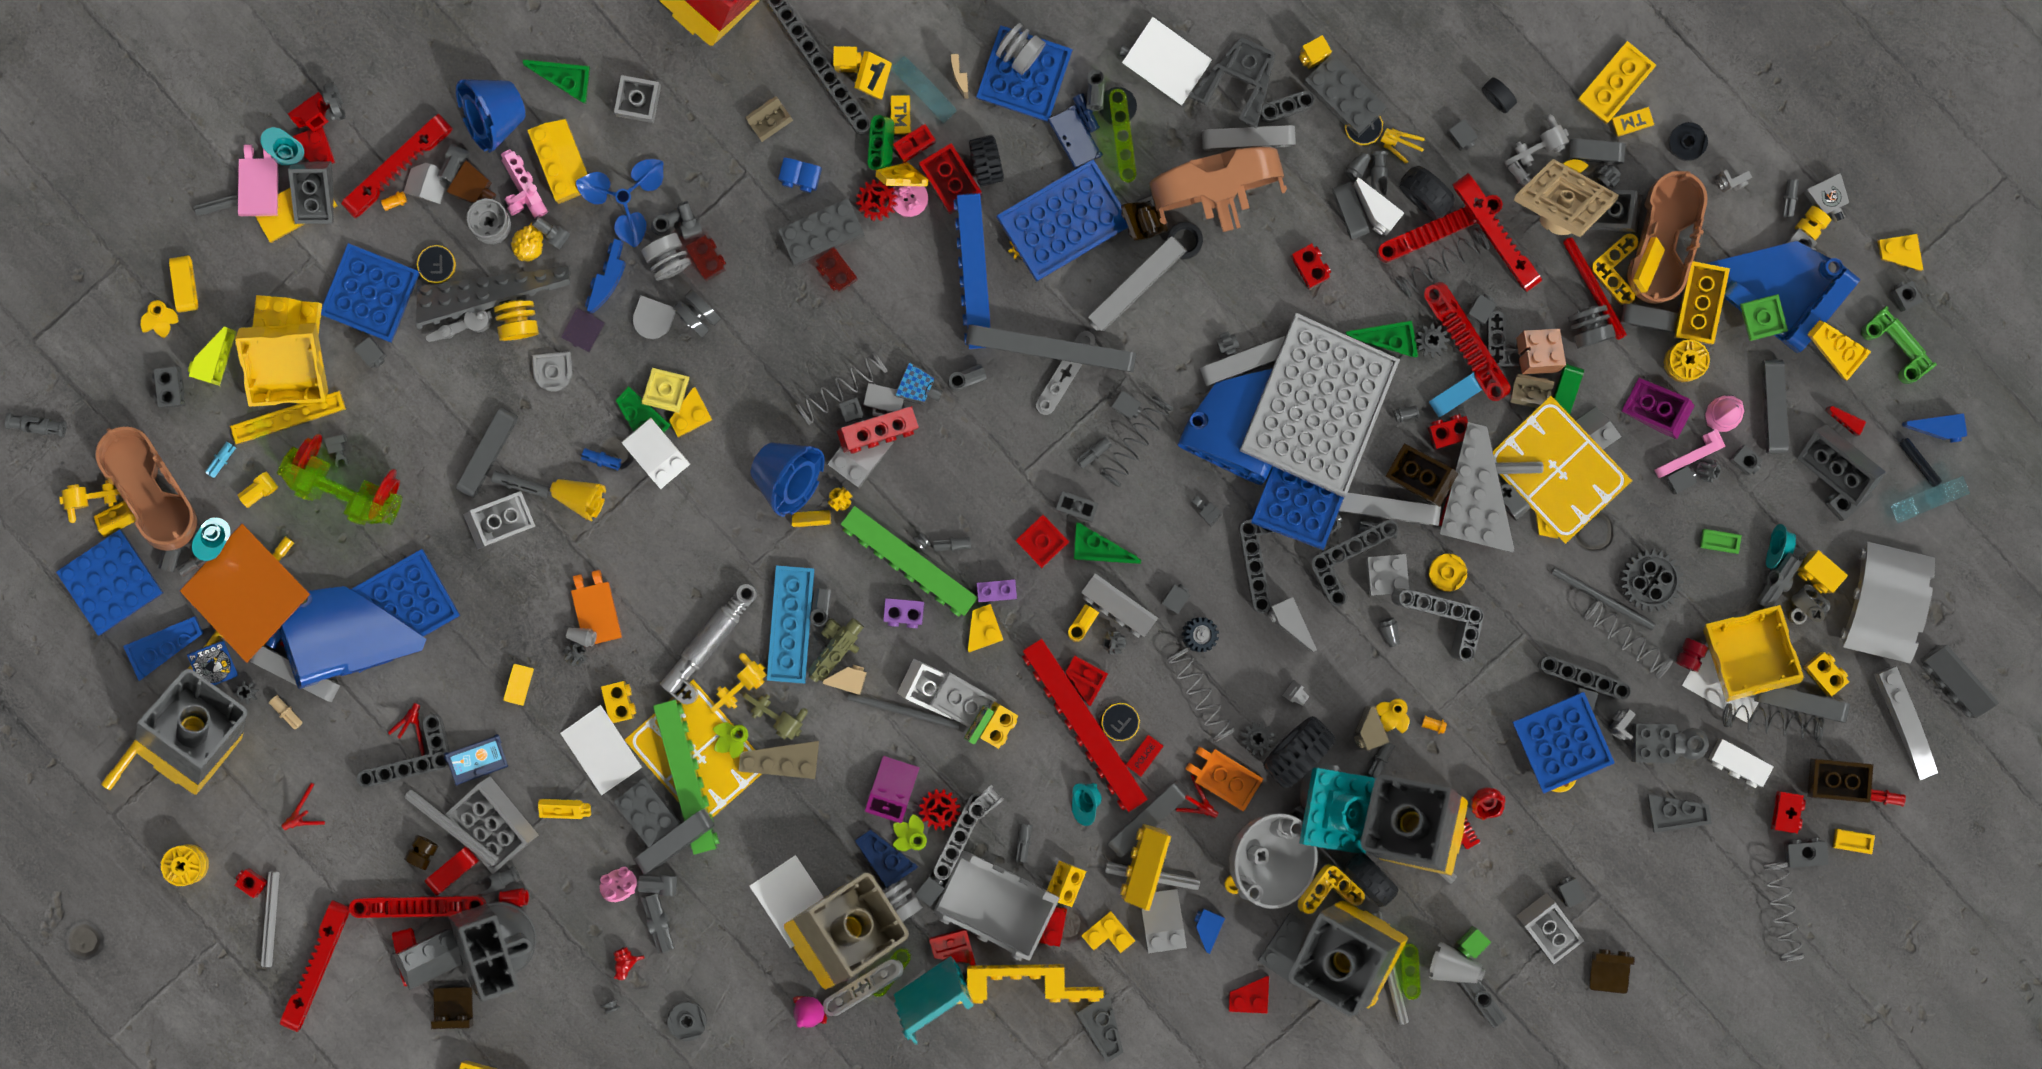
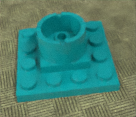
M1313 767L1299 844L1353 853L1364 852L1366 854V851L1361 847V840L1376 778Z

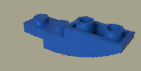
M614 239L613 243L609 244V260L605 261L603 266L605 275L597 274L596 278H592L590 289L593 290L585 303L589 313L597 311L608 300L622 277L626 263L619 260L624 244L621 240Z

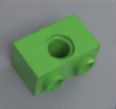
M1471 926L1457 941L1460 945L1457 949L1468 958L1471 956L1476 959L1491 942L1477 928Z

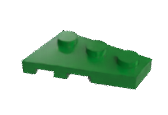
M628 386L616 399V402L633 432L649 418H652L665 433L672 425L651 406L642 404L643 398Z

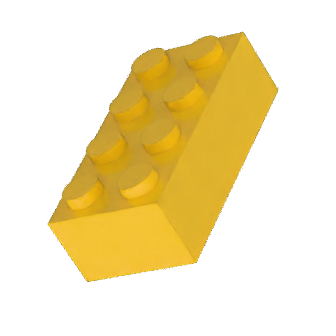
M1692 262L1688 280L1683 291L1674 338L1691 339L1710 345L1714 344L1730 268Z

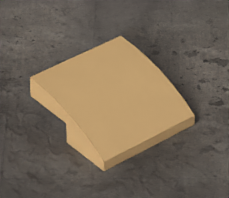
M951 54L955 82L960 93L966 99L968 98L967 73H960L959 54Z

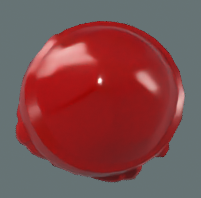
M1490 787L1477 790L1471 800L1472 813L1475 814L1476 818L1482 820L1501 816L1505 806V796L1499 790Z

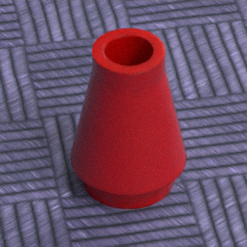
M523 888L501 891L499 893V902H507L523 907L529 901V892Z

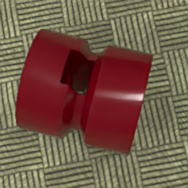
M1686 638L1682 645L1683 652L1678 654L1675 663L1698 673L1702 665L1701 658H1705L1709 647Z

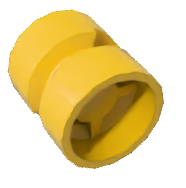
M1811 206L1805 213L1806 218H1802L1795 226V229L1800 228L1816 241L1821 235V229L1824 230L1829 225L1831 218L1818 207Z

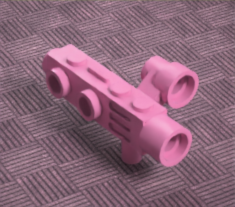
M511 149L501 154V161L519 191V194L516 196L512 194L504 199L511 216L524 210L523 205L525 203L534 219L537 216L542 217L547 214L548 211L536 191L537 187L532 184L533 178L531 174L523 168L524 163L521 156L516 155Z

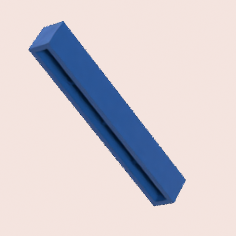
M980 193L957 194V199H954V210H958L959 218H955L956 230H960V237L957 238V249L962 251V257H958L959 268H963V276H960V287H964L965 295H961L962 307L966 306V314H963V326L967 325V329L969 325L991 328ZM964 333L965 345H968L966 344L967 333ZM969 345V349L986 348Z

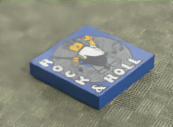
M224 640L187 654L193 670L213 685L238 676Z

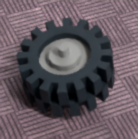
M1197 617L1186 622L1187 625L1183 627L1184 632H1182V636H1184V639L1182 640L1186 643L1185 646L1196 652H1207V650L1212 649V646H1216L1217 643L1215 641L1219 639L1217 637L1219 630H1216L1217 626L1213 624L1212 620Z

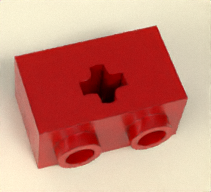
M1777 791L1771 829L1798 834V830H1801L1803 820L1800 818L1801 811H1804L1806 801L1803 799L1804 795ZM1786 810L1793 811V814H1786Z

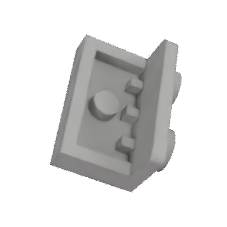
M1727 169L1716 175L1715 182L1719 190H1723L1724 193L1731 189L1735 192L1748 185V180L1752 176L1747 171L1731 179Z
M1629 709L1618 710L1612 718L1614 720L1609 727L1613 730L1612 734L1620 740H1631L1633 736L1624 729L1636 714Z

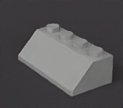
M1097 574L1093 575L1081 592L1084 595L1082 599L1091 605L1093 602L1099 605L1098 610L1106 616L1110 613L1116 617L1114 621L1122 627L1124 625L1130 627L1131 630L1129 632L1137 638L1140 635L1145 637L1158 619Z

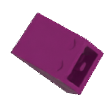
M883 756L865 812L902 823L920 767Z

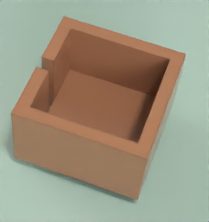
M1560 329L1524 330L1516 338L1518 353L1523 354L1519 358L1522 374L1558 373L1566 366Z

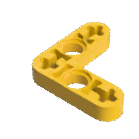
M1634 234L1624 235L1591 265L1592 273L1621 305L1632 303L1635 294L1614 267L1638 246V238ZM1625 238H1627L1628 240L1632 239L1633 247H1631L1630 245L1624 249V251H1626V254H1624L1623 250L1620 247H1622L1626 243ZM1612 250L1619 252L1620 257L1618 260L1610 258L1609 254ZM1597 263L1599 265L1604 264L1603 270L1606 273L1610 270L1611 274L1607 275L1605 279L1602 278L1605 274L1602 271L1598 272L1596 270L1598 267ZM1610 277L1617 278L1618 285L1616 287L1609 286L1608 279ZM1621 285L1624 286V288L1621 289L1623 293L1628 292L1630 294L1628 296V298L1630 299L1629 301L1627 299L1624 301L1621 299L1623 297V294L1620 291L1617 292V294L1615 293V290L1619 289Z
M1327 864L1322 867L1299 898L1298 908L1306 914L1314 913L1331 889L1337 892L1346 902L1354 906H1359L1363 903L1365 894L1340 869ZM1329 871H1331V874L1336 877L1335 879L1329 877ZM1345 880L1346 887L1343 890H1340L1339 884L1341 881ZM1321 884L1322 891L1320 894H1316V886ZM1350 891L1356 893V900H1354L1353 895L1349 894Z

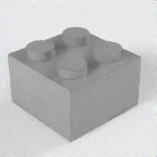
M621 75L614 109L615 115L654 123L661 90L660 83Z
M1406 554L1366 558L1369 596L1392 594L1396 589L1409 590Z

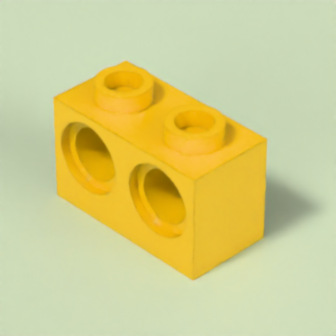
M1322 35L1301 48L1299 59L1303 66L1307 65L1308 69L1322 63L1332 53L1324 36Z
M834 46L833 66L835 71L858 73L862 56L861 52H858L857 47Z
M1820 652L1805 664L1803 668L1826 696L1832 697L1849 683L1846 678L1848 675L1842 668L1838 669L1834 664L1835 659L1831 654ZM1820 660L1825 663L1823 671H1820L1817 667ZM1833 675L1838 680L1835 686L1830 683V678Z
M622 681L601 686L607 714L612 723L634 719L636 708L635 704L630 701L629 696L632 695L630 684ZM616 687L622 690L620 698L613 696V689ZM620 706H624L627 710L624 717H620L617 714V709Z
M994 701L990 707L994 714L979 738L999 749L1006 742L1010 729L1015 727L1018 715ZM1006 714V719L1000 722L1001 715ZM996 730L995 737L990 738L991 732Z
M1058 861L1047 891L1060 898L1058 903L1072 907L1086 871L1074 865Z

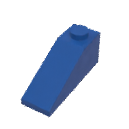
M1964 413L1902 423V426L1941 440L1950 439V443L1960 442L1962 437L1967 436Z

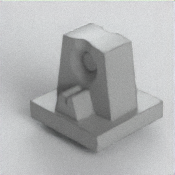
M1294 680L1282 695L1292 703L1296 702L1302 706L1309 698L1303 690L1304 687Z

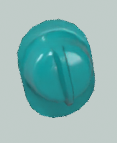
M275 127L268 128L262 133L260 138L262 148L278 164L287 166L297 164L302 160L304 156L302 144L288 133Z
M218 517L206 520L193 538L192 552L194 556L203 561H210L216 558L230 536L228 523Z
M1783 524L1776 525L1771 534L1766 556V566L1770 569L1776 567L1781 559H1785L1789 552L1794 553L1796 535L1787 531Z
M1081 783L1075 784L1072 792V812L1074 818L1083 826L1092 825L1096 817V808L1102 801L1101 793L1097 789L1096 783L1086 785Z

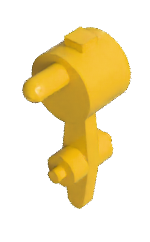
M105 480V484H102L103 491L87 494L86 487H79V484L69 485L67 489L62 490V497H59L60 504L64 505V510H67L68 521L74 523L76 521L75 509L89 507V499L104 497V503L108 504L109 507H113V503L117 502L116 495L121 494L115 489L114 485Z
M745 653L739 654V659L746 666L736 676L741 682L731 691L726 687L722 689L719 686L716 695L721 700L710 711L715 713L724 704L728 708L733 707L735 709L737 707L735 703L738 700L734 695L744 686L749 691L753 687L758 689L765 682L763 679L767 676L763 671L765 667L761 663L752 662Z

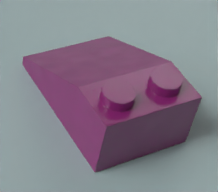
M1639 378L1622 412L1662 434L1678 439L1695 406L1690 398Z

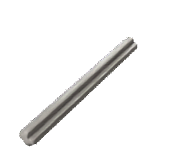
M409 790L406 793L405 799L490 866L496 864L498 861L496 855L416 792Z
M1381 912L1372 913L1374 916L1383 920ZM1394 965L1387 981L1398 1023L1404 1025L1409 1020Z

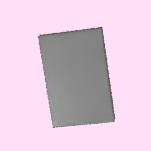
M948 671L929 705L970 728L983 705L990 709L993 702H996L997 699Z

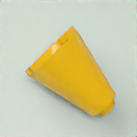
M558 479L552 483L550 492L553 498L586 520L593 521L592 517L596 518L603 507L605 499L602 498V493H606V488L604 485L597 483Z

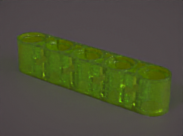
M1116 88L1109 94L1118 171L1122 181L1129 183L1135 180L1137 172L1127 97L1123 90ZM1115 92L1123 94V99L1119 103L1112 100V95ZM1118 111H1123L1126 115L1125 120L1122 122L1115 120V114ZM1121 130L1128 132V138L1124 141H1120L1117 138V134ZM1123 149H1127L1131 153L1130 158L1127 160L1120 158V152ZM1126 168H1130L1133 171V176L1129 179L1124 178L1122 175L1123 170Z

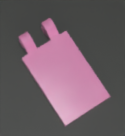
M244 145L245 159H239L238 215L278 216L279 164L264 149V159H254V148H252V145Z

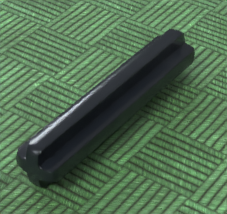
M1905 438L1899 443L1931 486H1938L1942 482L1941 478L1910 439Z

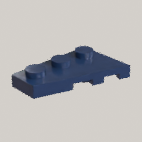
M872 830L855 840V843L886 888L919 867Z

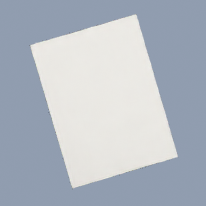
M1152 17L1122 63L1182 105L1212 59Z
M1708 650L1705 658H1701L1702 665L1699 672L1690 671L1682 686L1724 710L1726 704L1731 703L1733 715L1741 705H1744L1748 710L1750 719L1759 703L1754 701L1755 695L1726 702L1710 651ZM1741 707L1736 717L1748 722L1746 709Z
M601 705L560 733L601 795L642 768Z
M793 856L750 885V888L789 947L795 946L785 931L784 924L824 898L797 856Z

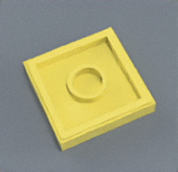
M652 368L642 404L679 413L689 377Z

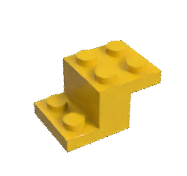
M256 295L252 327L316 323L319 335L322 303L299 301L285 297Z

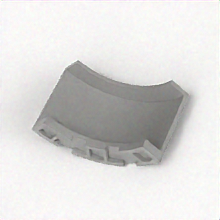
M1867 541L1865 548H1862L1859 553L1861 568L1858 588H1855L1853 593V599H1855L1846 628H1843L1840 638L1843 639V647L1911 663L1919 645L1916 642L1918 633H1923L1930 607L1933 588L1929 587L1931 578L1933 579L1935 575V558Z
M963 850L933 913L938 915V920L945 924L952 922L977 934L979 940L986 943L989 940L1012 953L1011 957L1019 961L1022 958L1030 961L1060 898L995 864L993 865Z

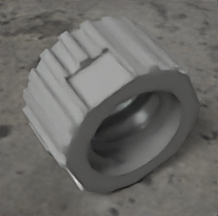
M1793 608L1789 613V620L1795 625H1800L1807 621L1808 615L1800 608ZM1796 612H1800L1802 615L1799 621L1794 618Z

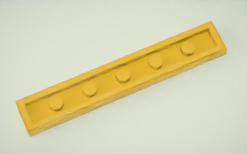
M341 391L327 394L325 402L296 404L231 425L230 428L235 444H241L346 410Z

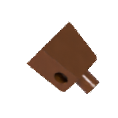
M466 160L447 190L450 195L473 204L481 199H495L496 194L489 190L492 182Z

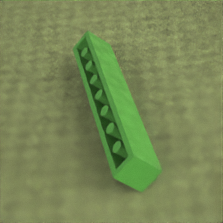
M854 506L841 523L844 526L842 530L851 537L853 534L860 538L857 542L865 548L871 546L875 549L873 554L880 559L887 558L890 561L888 565L896 571L899 568L905 572L904 577L911 582H914V580L918 581L921 584L919 588L927 594L930 591L936 595L934 599L943 606L945 603L949 604L952 607L950 611L958 617L961 614L965 616L978 599L977 596Z
M677 699L654 705V711L684 821L702 809H705L708 813L709 800L707 795L704 796L702 792L704 782L702 776L698 777L697 769H699L697 758H693L692 755L694 745L692 739L688 740L687 732H689L687 721H683L682 718L684 713L683 705L681 702L678 703ZM709 814L712 821L714 822L712 814ZM712 828L692 842L693 854L718 848L717 844L720 842L717 832L714 833Z

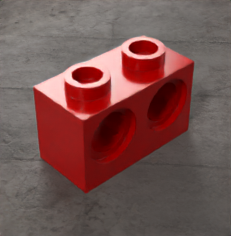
M926 124L895 142L893 147L903 163L934 145L936 140Z
M1313 244L1291 255L1308 290L1328 280L1331 273L1327 263L1323 264L1320 258L1322 254L1317 246L1314 247ZM1310 253L1313 260L1306 262L1303 260L1302 255ZM1312 270H1320L1322 277L1315 279L1312 276Z
M1461 414L1451 416V421L1443 423L1441 419L1431 422L1432 426L1428 427L1434 450L1463 442L1468 425L1467 416L1461 417ZM1456 423H1460L1464 427L1461 434L1454 430ZM1437 429L1445 431L1444 439H1439L1436 436Z

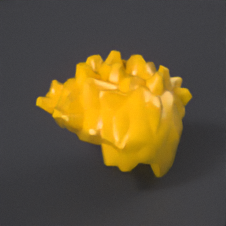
M532 223L528 227L524 226L523 229L516 231L511 242L514 255L519 260L527 262L538 258L543 250L542 232L532 226Z

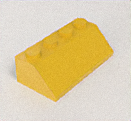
M567 120L547 122L529 129L528 133L555 201L560 204L580 196L576 180L586 176L588 173Z
M1143 824L1142 828L1138 829L1136 835L1138 842L1131 852L1132 863L1127 866L1125 873L1127 880L1125 884H1122L1120 895H1122V899L1125 902L1150 911L1171 838L1165 829Z

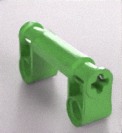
M1885 306L1876 313L1861 329V335L1865 340L1876 339L1886 331L1911 361L1898 374L1899 380L1904 384L1917 381L1937 365L1936 362L1930 360L1926 355V351L1899 319H1895L1888 311V306ZM1869 326L1875 329V335L1869 333ZM1907 370H1910L1913 373L1912 379H1909L1907 377Z

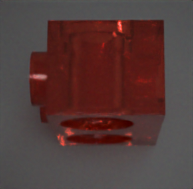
M704 235L685 246L706 282L726 271L724 265L727 263L721 254H716L714 249L717 246L712 238L708 239ZM700 245H707L708 250L706 253H698ZM710 261L717 262L715 270H708L707 265Z
M835 247L816 260L818 264L817 270L822 276L826 274L830 280L827 283L833 291L838 290L841 293L858 280ZM833 259L835 261L834 267L826 268L825 261ZM840 274H844L847 277L843 284L836 282V277Z

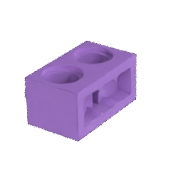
M1015 580L977 583L979 603L1017 599Z
M885 599L884 622H888L887 626L899 627V623H905L907 628H918V625L923 624L924 602ZM893 607L898 608L900 611L897 618L889 616V610ZM911 609H916L919 612V617L916 620H911L908 617V612Z

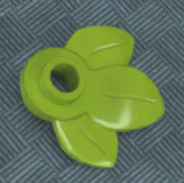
M725 722L713 728L714 732L720 736L714 747L716 752H729L733 759L742 754L744 742L749 736L746 727L743 725L733 726ZM741 731L742 737L737 738L736 733Z
M913 814L910 817L909 823L896 822L893 824L894 832L898 837L893 843L896 849L899 851H907L911 848L913 850H921L926 846L927 838L923 833L924 824L918 816ZM915 837H919L921 839L920 844L914 843Z

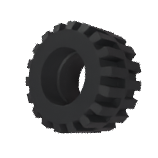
M988 135L971 139L969 141V148L977 182L980 187L1003 182L1004 174L995 137Z

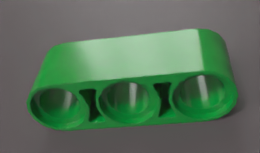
M875 115L871 119L868 166L872 170L892 165L895 124L893 119L889 117Z
M1566 363L1561 372L1553 398L1570 415L1584 369Z

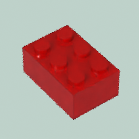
M952 143L919 162L920 168L949 215L955 212L954 199H957V194L980 193V196L982 195V191Z

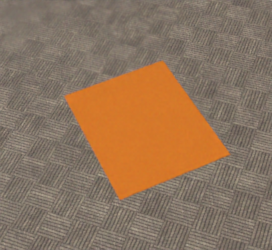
M243 524L228 538L220 554L213 560L207 561L180 590L187 600L246 663L310 595Z

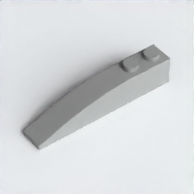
M1889 667L1873 674L1919 780L1938 773L1922 725L1898 668Z

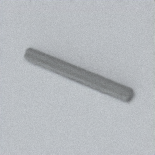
M1107 862L1105 872L1127 877L1125 876L1127 865ZM1161 872L1158 883L1198 890L1200 879Z
M275 871L268 872L261 953L262 967H272L280 876V873Z

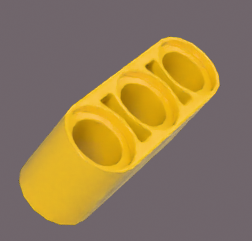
M190 255L170 258L169 266L177 312L198 310L193 264Z

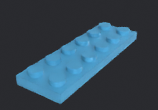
M776 566L767 681L806 683L810 615L815 572L813 568Z

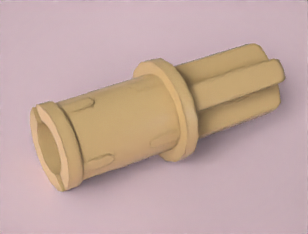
M278 695L270 700L269 704L280 714L279 717L283 718L293 729H297L302 725L300 718L291 710L292 707H288Z

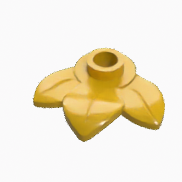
M152 301L148 305L147 313L141 318L142 332L145 333L154 329L159 336L166 338L170 332V324L178 323V315L173 309L167 308L162 301ZM160 307L161 311L156 314L155 308Z
M1396 698L1391 702H1381L1375 707L1378 715L1381 716L1380 720L1385 732L1391 731L1395 727L1401 733L1408 729L1410 722L1406 714L1408 706L1403 699ZM1400 706L1402 709L1401 711H1396L1394 708Z

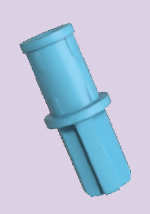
M226 441L218 454L214 455L215 458L205 470L206 474L214 478L223 465L227 464L226 461L236 450V447Z

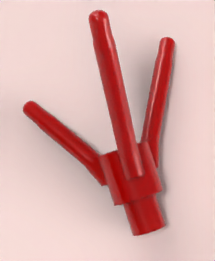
M413 703L412 708L408 710L404 718L388 731V734L391 735L403 725L397 736L401 738L410 723L414 724L421 756H425L418 718L420 714L418 711L421 706Z
M1192 774L1190 777L1202 802L1200 803L1186 795L1185 799L1198 806V808H1176V812L1199 813L1216 818L1219 812L1214 810V807L1209 804L1200 785L1194 782L1196 778Z
M314 783L309 785L291 816L286 819V822L281 824L284 830L304 825H325V821H303L302 817L308 814V810L299 814Z

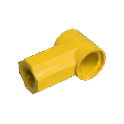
M267 471L253 480L254 483L238 494L240 501L247 508L278 489V485Z
M1085 604L1073 624L1069 627V639L1074 642L1081 641L1099 612ZM1073 628L1081 629L1082 635L1079 638L1072 636L1071 630Z

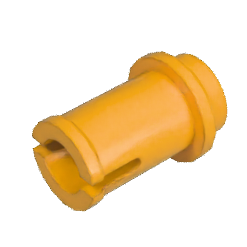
M399 191L395 195L381 200L385 211L399 205L404 206V203L407 202L404 192Z
M1425 715L1421 727L1436 731L1438 734H1444L1447 723L1443 719L1440 721Z

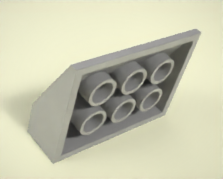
M491 776L477 784L445 814L447 818L498 857L496 864L490 866L478 856L492 874L539 836Z

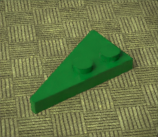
M523 60L525 67L583 104L587 103L589 66Z
M1412 321L1345 332L1347 336L1358 341L1418 358Z
M1076 522L1074 560L1141 564V559L1081 523Z

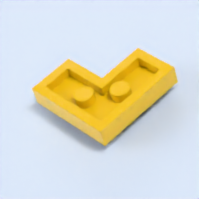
M1112 911L1108 912L1081 935L1093 951L1108 938L1120 953L1135 942V939Z

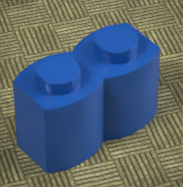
M784 157L778 180L782 182V186L793 188V185L799 186L801 191L811 193V190H817L822 168Z

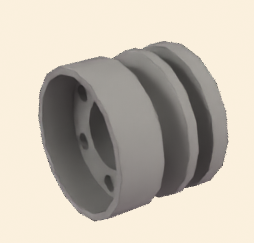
M1018 23L1005 35L996 52V56L1001 58L1007 53L1003 59L1005 63L1013 57L1015 60L1012 68L1023 75L1037 59L1046 42L1037 35L1027 40L1030 30L1026 29L1020 34L1024 26Z
M481 199L471 205L467 212L468 227L479 241L494 245L508 237L511 231V219L499 202L494 199ZM490 220L493 223L492 227H490L488 221Z
M677 233L664 236L641 250L647 263L656 261V264L650 268L651 272H657L654 275L656 281L671 278L681 273L692 263L689 258H684L687 255L686 251L676 252L682 246Z
M906 880L894 883L883 890V893L902 922L923 908L917 897L906 898L912 891L911 888L902 892L901 888L908 884Z

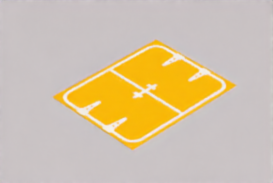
M1552 396L1543 402L1493 450L1495 463L1543 462V473L1499 475L1516 489L1536 514L1565 544L1633 481Z
M693 679L690 683L698 690V698L691 704L682 703L684 708L682 718L683 721L688 723V740L692 739L694 745L692 755L693 758L698 760V777L702 776L704 782L702 792L704 796L707 795L709 800L708 814H712L714 817L762 774L740 772V756L733 759L729 752L719 753L714 750L720 736L714 732L713 728L725 722L733 724L720 709L715 713L710 711L715 703ZM683 688L677 693L679 696L681 692H684L685 699L692 698L690 690L685 691ZM673 696L669 701L676 700V698ZM654 713L624 741L679 802L656 714ZM737 732L736 737L740 738L742 737V734L740 732ZM747 740L744 742L743 752L755 750Z

